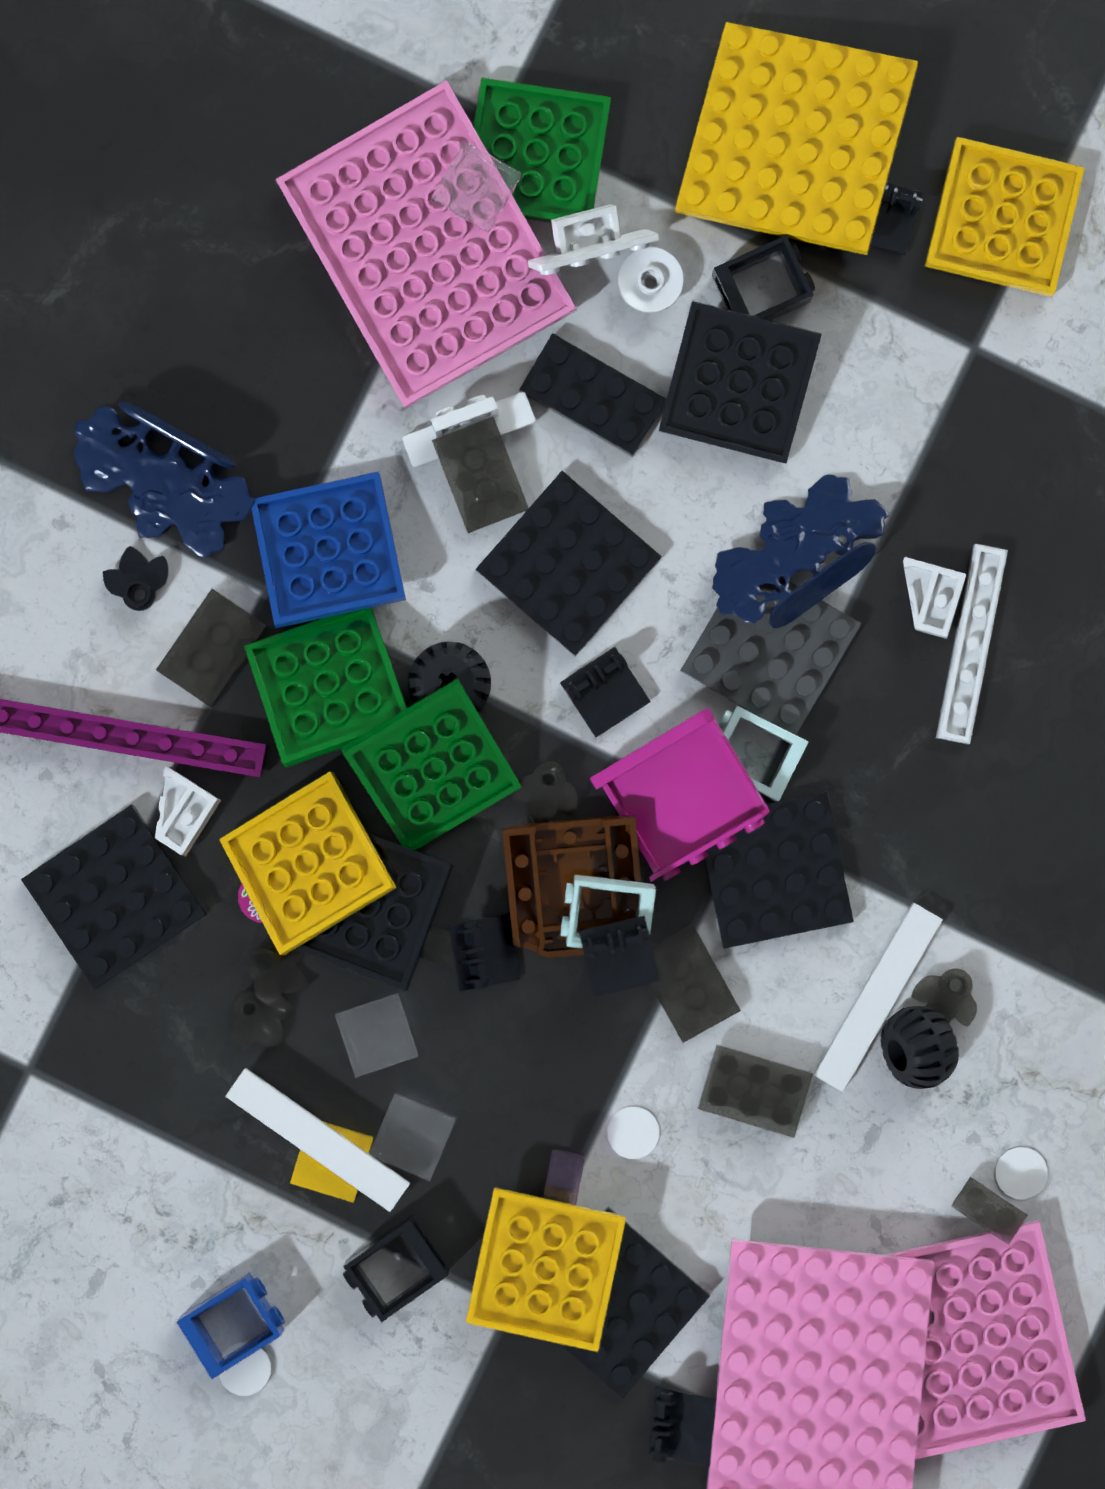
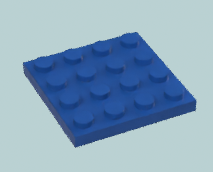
M379 472L254 498L255 502L251 509L276 628L406 600Z

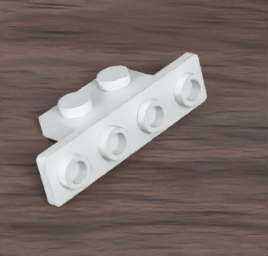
M609 204L552 219L556 253L528 260V267L539 271L541 275H550L559 272L561 266L569 264L572 267L584 266L589 264L590 259L600 256L602 259L619 256V251L627 248L632 251L646 249L649 247V242L659 240L657 232L647 229L621 235L617 208L615 205Z
M520 392L496 402L493 396L486 398L485 395H480L466 402L467 406L455 410L454 407H447L436 412V417L430 419L432 426L405 435L402 438L412 466L416 468L534 424L535 417L526 393Z

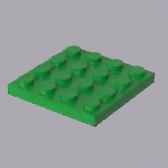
M481 78L474 129L525 219L551 223L552 219L594 209L611 97Z
M372 608L322 618L244 646L282 764L285 768L338 750L407 709Z
M458 679L341 747L344 756L401 845L412 850H417L522 787Z

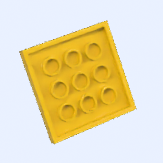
M957 137L949 162L925 267L1053 297L1056 292L1085 167Z
M331 771L219 839L279 955L289 953L396 888L335 773Z
M494 1187L465 1323L598 1352L626 1216Z

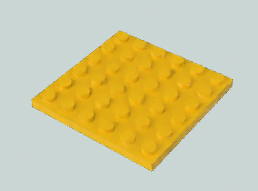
M726 22L677 199L676 213L781 237L786 235L790 239L868 255L915 80L918 61Z

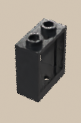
M785 235L714 267L712 278L726 308L750 315L732 275L777 255L780 256L798 296L753 316L773 320L810 303L814 296L815 285L808 272L804 273L799 264L802 258L797 245L794 242L790 244Z
M410 1215L347 1259L343 1266L346 1270L343 1272V1276L353 1290L359 1289L365 1298L362 1300V1304L372 1318L377 1315L382 1323L446 1278L450 1269L417 1221ZM403 1234L429 1271V1274L386 1304L359 1264Z

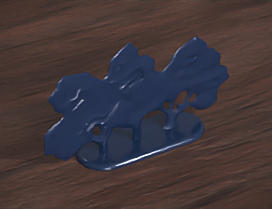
M123 401L119 402V406L124 412L140 421L138 426L122 427L118 414L113 408L108 406L97 408L90 420L76 421L74 434L79 442L73 453L76 464L81 469L80 477L84 489L91 492L106 493L125 484L131 487L133 493L128 499L131 513L137 516L138 519L136 529L139 538L160 537L170 525H177L178 531L182 536L183 545L200 557L211 556L212 552H219L224 548V530L221 527V523L245 520L255 502L248 495V487L244 478L238 476L224 479L215 477L211 467L212 464L216 463L226 468H234L236 464L231 459L133 404ZM151 428L174 440L167 454L157 455L148 448L145 436ZM113 429H121L120 434L114 436L112 434ZM128 434V437L133 438L134 434L137 435V439L132 445L126 447L119 446L118 440ZM139 442L143 443L142 452H140L136 447L139 444ZM183 445L204 457L205 460L194 469H190L184 460L179 457L178 451ZM206 475L209 478V484L204 487L202 481Z
M831 474L822 476L808 489L805 507L797 508L788 500L764 502L763 515L766 517V522L761 524L760 537L766 542L765 547L761 551L737 547L717 553L715 563L717 572L713 577L712 588L720 596L716 603L720 614L735 613L744 622L755 623L766 612V603L768 601L781 600L770 615V625L772 628H780L794 621L866 567L875 554V544L864 542L852 548L853 542L861 538L876 539L882 536L885 528L884 519L889 516V512L876 499L851 501L852 489L850 480L846 477H836ZM840 535H844L847 538V542L844 545L839 540ZM834 552L841 555L830 565L820 570V566L824 563L827 554ZM802 569L809 570L814 575L794 591L789 589L790 578L797 571ZM781 576L785 577V585L778 582ZM764 583L774 584L781 591L778 593L775 589L770 594L761 591L760 586ZM757 595L764 596L766 599L759 602L756 600L755 597Z

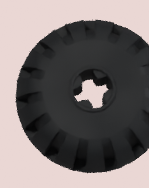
M440 642L426 648L413 662L408 676V690L413 704L441 689L444 684L441 678L444 675L450 677L454 674L456 675L454 680H459L479 713L485 706L491 690V676L486 662L473 648L459 642Z
M924 1006L906 1007L892 1015L882 1029V1039L880 1041L883 1057L886 1060L888 1069L892 1071V1075L901 1084L916 1089L932 1088L944 1082L954 1072L959 1060L958 1042L953 1034L950 1023H947V1019L938 1011Z

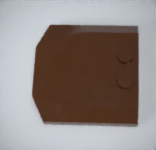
M614 815L520 824L502 828L513 945L537 952L538 955L546 958L584 955L582 948L567 947L566 937L560 936L562 917H569L570 904L565 903L567 883L573 884L574 874L641 882L635 815ZM582 887L576 933H579L580 930L635 918L639 894Z

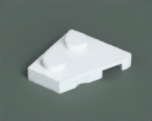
M904 557L903 565L915 630L947 639L966 574Z
M166 766L163 770L165 783L163 796H160V819L157 822L155 838L186 857L221 800L174 769Z

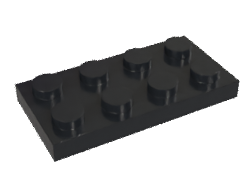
M553 333L519 389V392H525L527 397L631 457L636 453L666 401L665 397Z

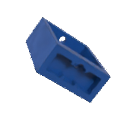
M250 1272L183 1313L176 1321L211 1379L279 1338L284 1331L283 1324H285L283 1315L276 1306H270L265 1298L267 1290L258 1277L254 1279ZM245 1288L269 1329L223 1358L198 1316Z

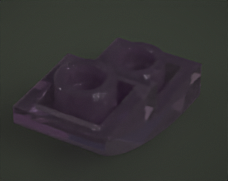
M552 1149L543 1198L576 1205L585 1155Z

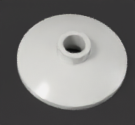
M648 247L636 250L625 258L619 269L618 288L621 296L629 306L641 312L656 313L666 310L676 302L683 288L684 277L679 262L672 254L661 248ZM647 278H653L656 281V286L647 288L644 285V281Z

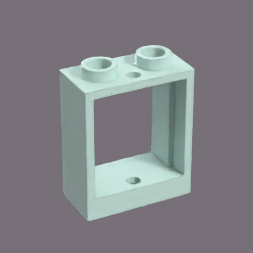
M738 706L734 707L732 712L726 710L719 726L728 741L739 719H742L790 743L769 787L751 778L761 795L779 802L808 741Z
M575 874L573 884L567 883L565 903L570 904L569 917H562L560 936L566 937L567 947L582 948L580 935L576 933L582 887L639 894L636 917L645 915L650 935L656 892L654 884Z

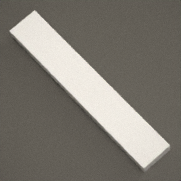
M980 544L973 545L936 738L963 744H970L1008 550Z
M912 902L814 1071V1076L841 1092L845 1090L943 919Z
M247 1068L243 1070L225 1096L389 1212H391L410 1184L403 1177Z

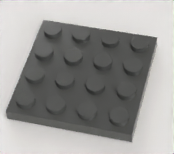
M781 576L778 582L782 585H785L786 581L785 578ZM789 581V589L791 591L799 587ZM764 583L760 586L761 591L770 594L775 589L778 593L781 591L774 584ZM757 595L755 597L756 600L759 602L766 599L764 596ZM781 600L768 601L766 603V612L755 623L744 622L735 613L721 615L717 607L680 671L750 713L797 735L862 623L823 600L794 621L780 628H772L769 619L773 609Z

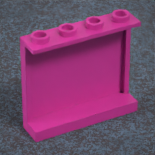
M709 708L700 711L590 778L596 790L603 787L619 815H635L638 848L654 873L649 877L651 882L660 876L663 881L672 878L681 872L678 866L686 861H689L691 866L709 856L706 850L714 845H717L719 850L737 840L734 834L745 828L746 832L750 833L765 824L762 818L770 812Z

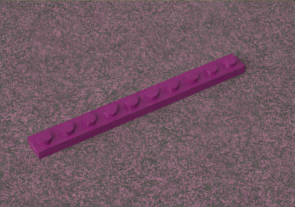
M0 699V733L262 778L268 746L265 744Z

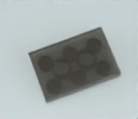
M494 416L432 440L467 533L529 509Z
M211 589L156 671L212 708L247 658L244 646L257 642L268 626L214 589Z
M692 923L652 944L660 981L650 983L682 1043L741 1011Z
M716 1044L697 1108L795 1138L813 1073Z

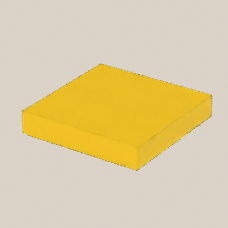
M324 1122L369 1154L374 1139L373 1136ZM300 1149L290 1184L354 1203L358 1189Z

